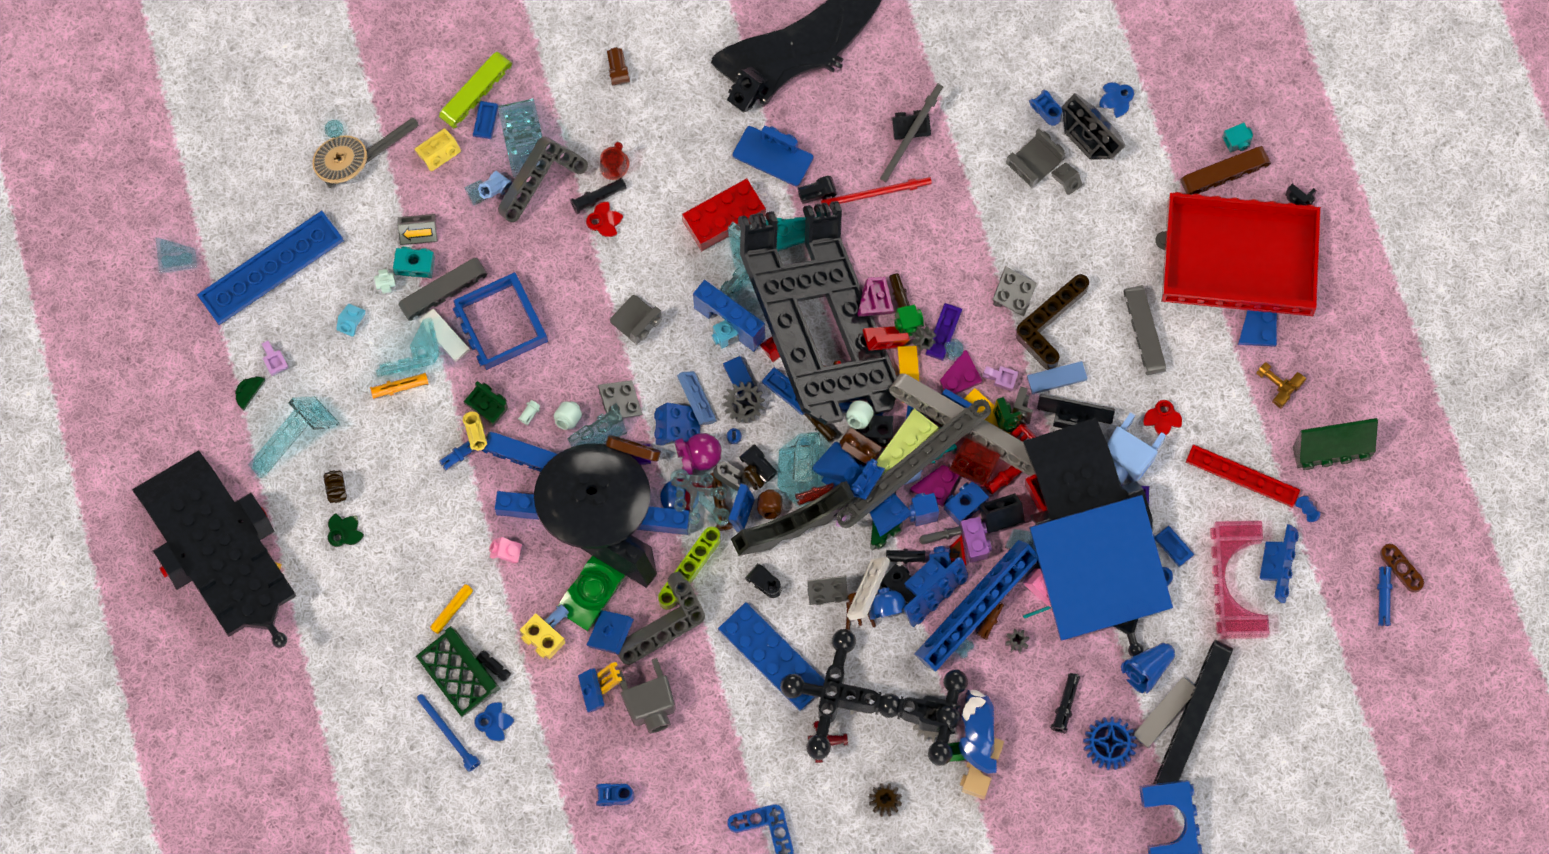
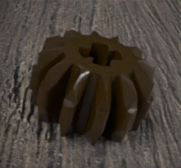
M332 470L325 473L323 477L328 501L330 503L345 501L347 494L343 473L340 470Z
M883 783L879 785L880 790L874 787L873 792L875 794H869V798L873 800L869 802V806H875L873 813L881 810L880 817H883L884 811H887V816L891 817V810L897 813L898 808L896 806H902V802L899 801L902 798V794H896L898 791L897 787L890 790V783H888L887 788H884ZM885 796H888V800H891V802L887 801L886 804H883V800H880V798L884 799Z

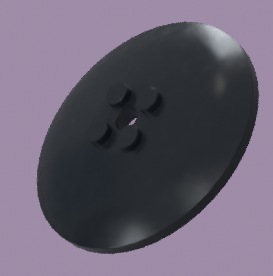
M581 444L558 453L543 467L534 489L535 510L543 527L559 541L583 549L605 548L620 543L640 527L650 506V485L641 465L628 453L607 447L605 444ZM594 488L597 490V493L589 495L587 490Z

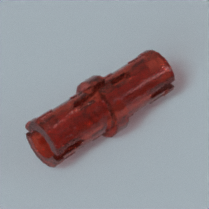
M830 483L818 488L814 486L811 487V490L795 494L796 500L799 499L797 504L800 506L818 499L829 492L830 489L832 490L834 484Z

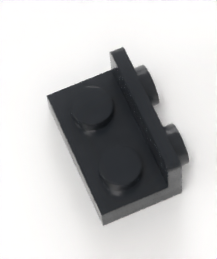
M914 110L913 114L906 115V112H897L895 116L891 117L894 140L905 138L921 110ZM929 113L913 138L931 136Z

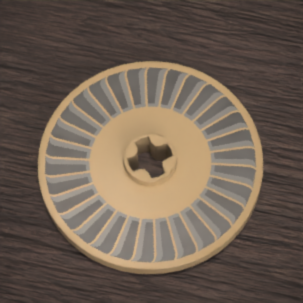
M344 135L331 138L324 142L315 152L312 161L313 169L316 175L325 182L341 183L348 181L358 175L364 168L367 161V150L364 144L355 137Z

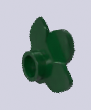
M335 513L328 521L330 532L327 539L330 545L334 547H341L344 544L355 545L364 537L362 532L357 531L358 517L356 515L341 519ZM336 535H340L341 539L335 541L334 537Z

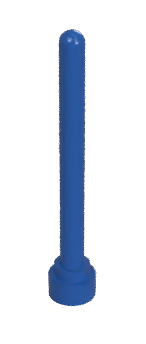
M419 694L417 700L461 755L464 763L463 766L466 770L471 772L481 763L480 760L468 753L423 694Z

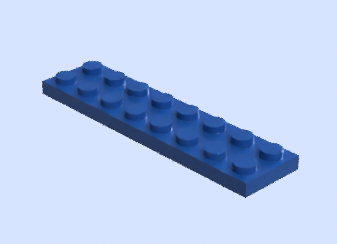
M321 210L198 293L197 296L217 324L221 325L342 243L344 239Z

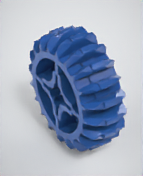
M1103 717L1102 724L1099 720H1096V727L1090 725V731L1085 732V736L1088 738H1085L1083 743L1089 745L1084 747V751H1091L1087 754V758L1094 756L1091 763L1095 764L1098 760L1100 762L1098 768H1102L1103 764H1106V770H1109L1111 764H1113L1114 770H1117L1118 763L1121 767H1124V760L1130 762V756L1135 755V751L1132 749H1135L1137 744L1132 742L1136 740V736H1130L1133 733V729L1126 730L1128 723H1125L1123 726L1120 725L1121 719H1118L1117 723H1115L1114 717H1111L1109 722H1107L1106 717ZM1108 729L1106 737L1094 739L1098 732ZM1115 730L1123 735L1125 742L1115 736ZM1111 735L1113 746L1111 747L1109 752V745L1105 742L1109 740ZM1095 745L1105 750L1106 757L1096 750ZM1126 748L1122 755L1112 758L1114 750Z

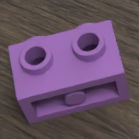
M980 517L961 521L960 527L969 562L973 563L989 559L992 547L990 540L985 538V533H987L985 522H981Z

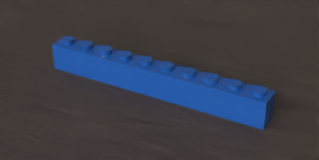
M497 491L495 502L497 516L539 520L535 510L534 495ZM649 507L644 521L637 530L688 535L690 511Z

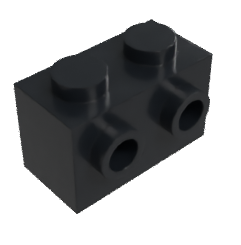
M1016 493L979 504L981 520L985 522L988 533L997 532L1025 522L1022 502Z
M895 564L883 577L880 585L883 588L889 587V591L901 593L906 604L916 597L904 584L912 577L909 575V570L902 565L898 566Z

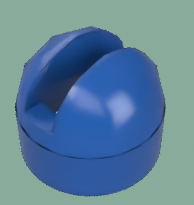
M736 428L730 429L726 434L727 441L731 444H737L742 439L740 430ZM733 431L736 432V439H735V440H732V436H733L732 432H733Z

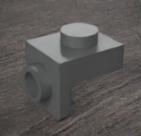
M1066 162L1051 172L1053 178L1063 185L1067 195H1070L1083 185L1079 172Z

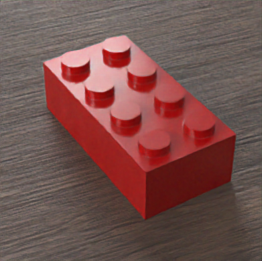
M746 178L682 214V221L702 252L740 231L741 228L738 223L740 216H746L748 221L752 214L762 213L765 217L766 207Z

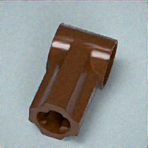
M611 48L607 51L611 85L630 83L622 48Z

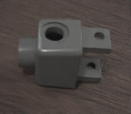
M657 658L652 659V665L657 676L656 679L628 689L622 671L617 675L622 678L620 682L622 689L621 697L635 726L645 724L649 734L657 733L670 727L668 715L676 711L668 677L663 675Z

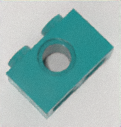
M406 246L396 248L393 263L394 274L432 279L435 262L434 252L426 248H421L420 250H414ZM413 259L419 260L416 264H410Z

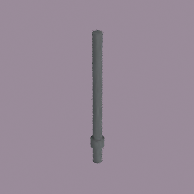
M937 83L931 95H928L925 99V105L880 177V180L883 182H887L931 107H934L938 100L936 99L943 89L942 85Z

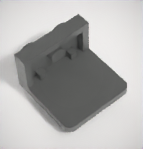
M632 295L610 318V323L637 345L648 336L649 331L653 327H656L661 322L662 314L658 307L655 306L652 309L639 297Z

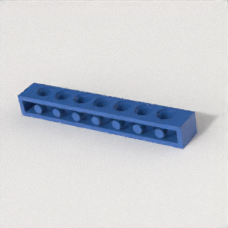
M1018 540L914 655L926 667L936 672L1038 561L1034 549L1029 544Z

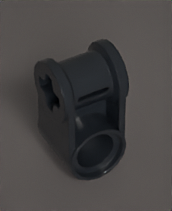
M759 563L745 577L748 583H753L756 589H759L769 598H777L782 593L780 581ZM771 585L773 587L776 585V590H770L769 586Z

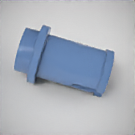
M562 604L559 607L556 606L557 609L544 620L553 629L564 617H568L569 611Z

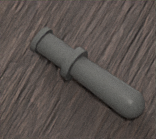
M959 525L948 530L944 528V531L922 535L919 538V542L925 545L944 538L948 540L949 537L962 535L961 527Z

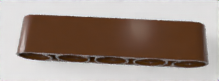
M1258 146L1183 176L1180 182L1186 194H1200L1209 190L1208 188L1214 186L1215 188L1225 184V181L1241 178L1243 174H1251L1260 170L1259 168L1261 167L1266 168L1271 164V161L1264 147Z

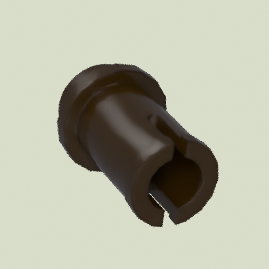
M748 465L742 470L743 477L748 479L754 490H758V487H763L764 482L757 474L756 467Z

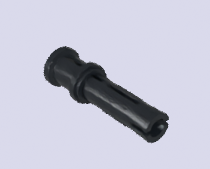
M620 178L593 192L587 191L583 196L576 199L572 198L570 202L575 213L579 214L581 210L587 207L592 208L596 205V202L627 187L624 180Z
M1068 674L1060 706L1055 709V720L1050 726V729L1063 734L1068 732V721L1072 717L1071 707L1081 678L1077 674Z

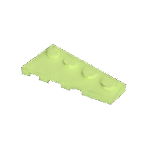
M915 408L877 459V466L885 468L882 475L939 430L938 426Z

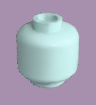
M861 400L854 401L846 413V421L854 429L867 427L873 417L872 407L867 402Z
M573 401L562 402L553 415L555 424L563 430L573 429L582 417L579 405Z

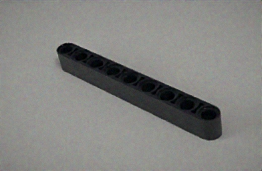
M1214 640L1211 644L1194 684L1196 688L1193 689L1192 697L1186 703L1153 784L1179 781L1232 655V647L1218 640Z

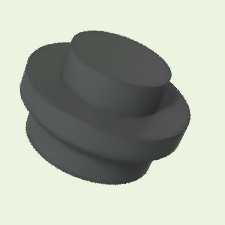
M1166 231L1157 234L1155 243L1160 249L1165 250Z

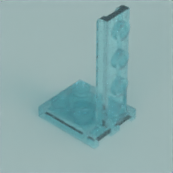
M315 396L293 397L288 402L294 411L248 464L259 478H263L269 473L308 425L313 430L333 429L338 426V420Z

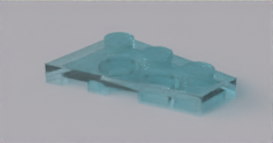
M614 404L611 407L612 410L607 414H600L596 417L597 421L593 424L585 425L568 437L570 447L588 443L603 444L607 441L608 435L620 437L627 434L617 404Z

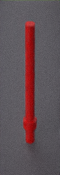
M931 177L917 180L913 178L904 183L821 200V204L827 203L830 206V203L833 201H838L839 204L907 189H910V191L916 190L918 187L932 184Z

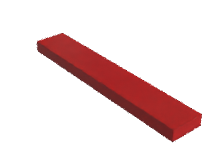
M1194 444L1185 462L1292 508L1300 492V489Z

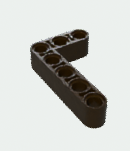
M1083 274L1073 277L1017 326L1016 339L1046 370L1056 368L1060 356L1058 351L1040 332L1086 294L1089 287V279ZM1082 283L1085 287L1078 288L1075 284ZM1062 295H1069L1071 299L1065 300L1062 298ZM1053 306L1057 311H1049L1048 307ZM1040 318L1043 320V323L1038 324L1034 319ZM1026 330L1029 332V334L1024 336L1020 333V331ZM1038 343L1042 346V348L1035 349L1033 347V344ZM1052 357L1055 359V362L1050 363L1046 358Z

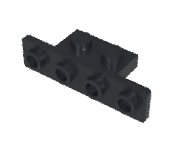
M1040 394L1037 405L1038 410L1055 413L1053 427L1065 428L1097 418L1098 422L1112 424L1115 414L1114 408Z

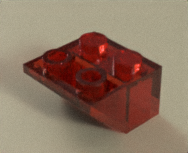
M966 438L949 471L984 487L998 465L1000 454Z

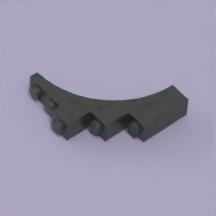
M847 481L841 482L823 496L785 516L739 531L731 538V541L738 556L770 550L782 540L799 537L812 527L828 524L836 517L838 511L855 499L854 494Z

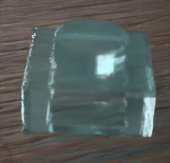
M482 180L464 188L473 206L486 200L480 196L478 191L479 185L483 183Z

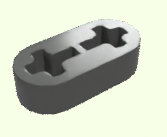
M720 462L713 470L715 478L733 490H739L738 478L741 480V484H749L748 479L743 477V472L728 462Z

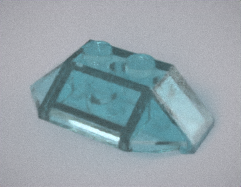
M819 432L800 433L779 449L777 487L797 507H803L817 499L818 474L814 472L813 466L819 460Z

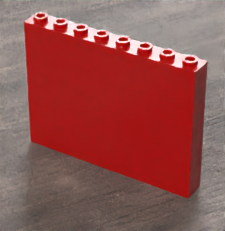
M1181 192L1170 193L1167 206L1161 302L1313 317L1317 307L1321 207L1296 205L1295 203L1283 204L1275 201L1262 202L1256 199L1241 200L1236 197L1221 198L1220 196L1189 195Z

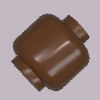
M772 489L762 492L757 499L758 513L765 519H775L782 513V496Z

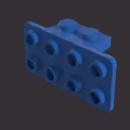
M765 125L762 130L748 126L733 151L734 159L795 187L800 185L813 161L812 154L798 148V140L790 134L785 135L777 128Z
M932 557L904 583L905 587L916 596L904 608L912 627L921 624L931 611H935L945 598H949L952 595L953 590L966 582L968 572L962 558L958 557L945 569Z

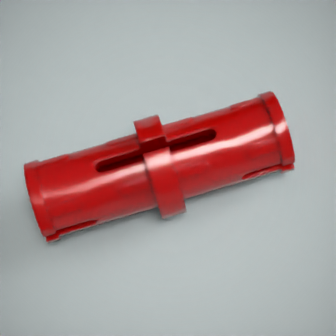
M1011 465L1008 469L1000 471L998 476L985 484V487L989 493L994 494L1004 485H1009L1010 481L1021 474L1022 471Z

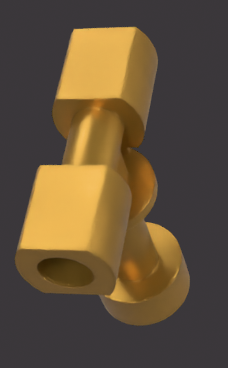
M1265 362L1256 374L1261 378L1266 376L1278 386L1277 391L1279 393L1272 403L1282 409L1290 400V395L1293 391H1297L1304 384L1306 378L1297 372L1290 381L1288 379L1283 381L1270 370L1272 366Z

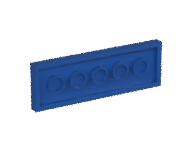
M746 602L718 628L781 693L780 683L788 674L801 676L805 683L824 685V679ZM802 694L797 698H786L801 711L815 696Z

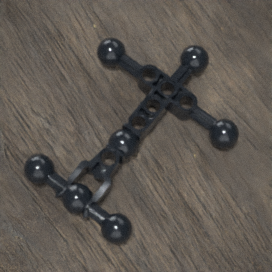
M840 629L832 637V645L836 651L833 664L827 669L823 686L805 683L802 677L797 674L786 675L780 683L782 693L788 698H797L802 694L820 697L818 705L819 722L816 735L811 737L806 744V751L811 758L823 760L829 755L831 744L827 736L830 723L835 720L838 708L867 714L875 713V715H878L880 713L886 718L897 716V719L902 718L904 721L919 725V728L923 731L937 732V741L930 745L928 758L932 764L944 766L951 761L953 751L948 743L950 734L955 733L953 728L957 727L960 722L958 709L961 708V705L957 702L959 694L965 691L968 686V678L963 671L958 669L947 672L943 679L944 687L948 691L946 700L929 695L924 696L923 699L904 698L903 696L900 699L893 693L882 695V692L877 693L872 689L844 684L843 668L848 652L854 649L856 637L852 631ZM833 674L840 675L839 678H833L831 676ZM828 692L836 693L834 696L827 695ZM847 696H854L855 699L849 700V699H847L846 697H847ZM873 700L875 702L872 704H868L865 701ZM910 707L913 709V711L908 712L904 709ZM926 708L938 709L935 715L936 721L924 718L927 713ZM829 709L832 712L829 714H825L822 711Z

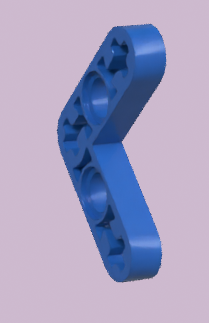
M773 804L733 814L728 818V828L733 833H740L769 825L775 853L779 854L782 851L781 844L777 846L776 842L780 843L788 840L789 843H785V848L791 851L788 854H794L785 814L780 805ZM772 809H776L777 812L781 813L778 815L779 822L783 821L784 824L771 825V823H775L774 817L769 815L772 813ZM759 814L762 818L761 822L753 824L750 821L751 815ZM747 815L749 826L745 827V823L739 824L738 829L735 826H731L734 822L733 819L744 821L743 816ZM777 828L785 830L786 834L783 838L775 837L774 831Z

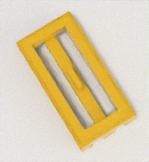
M617 662L610 663L597 673L598 679L604 677L599 682L602 694H605L622 681V678L617 676L620 674V671L615 670L618 666Z

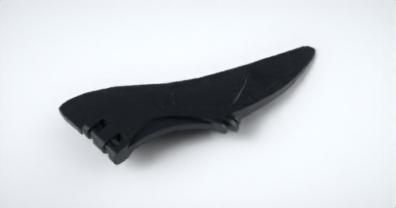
M827 0L807 16L784 29L747 38L725 47L712 57L711 64L734 84L738 80L736 78L738 73L742 69L753 67L768 78L763 88L768 92L765 95L761 92L758 97L760 103L766 106L782 86L801 74L822 68L834 73L835 69L832 66L842 69L843 65L839 62H843V58L839 56L866 27L882 0Z

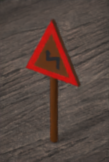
M961 535L949 547L951 550L950 558L951 563H953L960 557L967 566Z

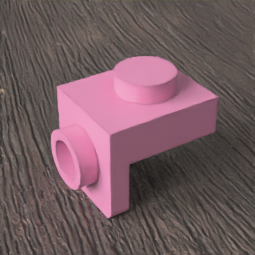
M503 537L494 539L489 548L491 552L490 558H500L512 563H518L522 544Z

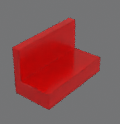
M895 326L863 329L869 351L895 349L904 346L910 340L908 333H899Z

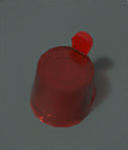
M618 141L615 142V147L606 148L600 156V172L609 180L622 178L630 166L628 156L622 152L623 145Z

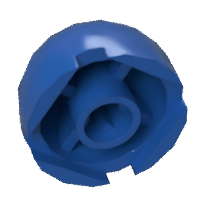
M889 587L879 589L869 609L870 620L905 612L906 601L901 593L889 591Z

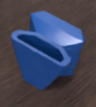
M836 441L814 464L813 470L818 475L823 476L821 482L828 485L830 489L845 481L848 482L852 489V484L863 473L862 471L866 464L853 458Z

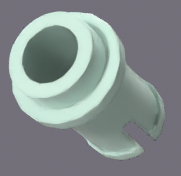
M533 400L526 403L527 407L518 418L519 421L527 426L536 412L540 411V405Z

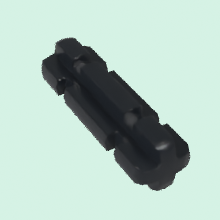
M485 650L481 651L477 659L481 663L484 662V665L492 673L498 674L500 680L503 682L507 681L511 673L507 669L504 670V667L493 657L490 658V654Z

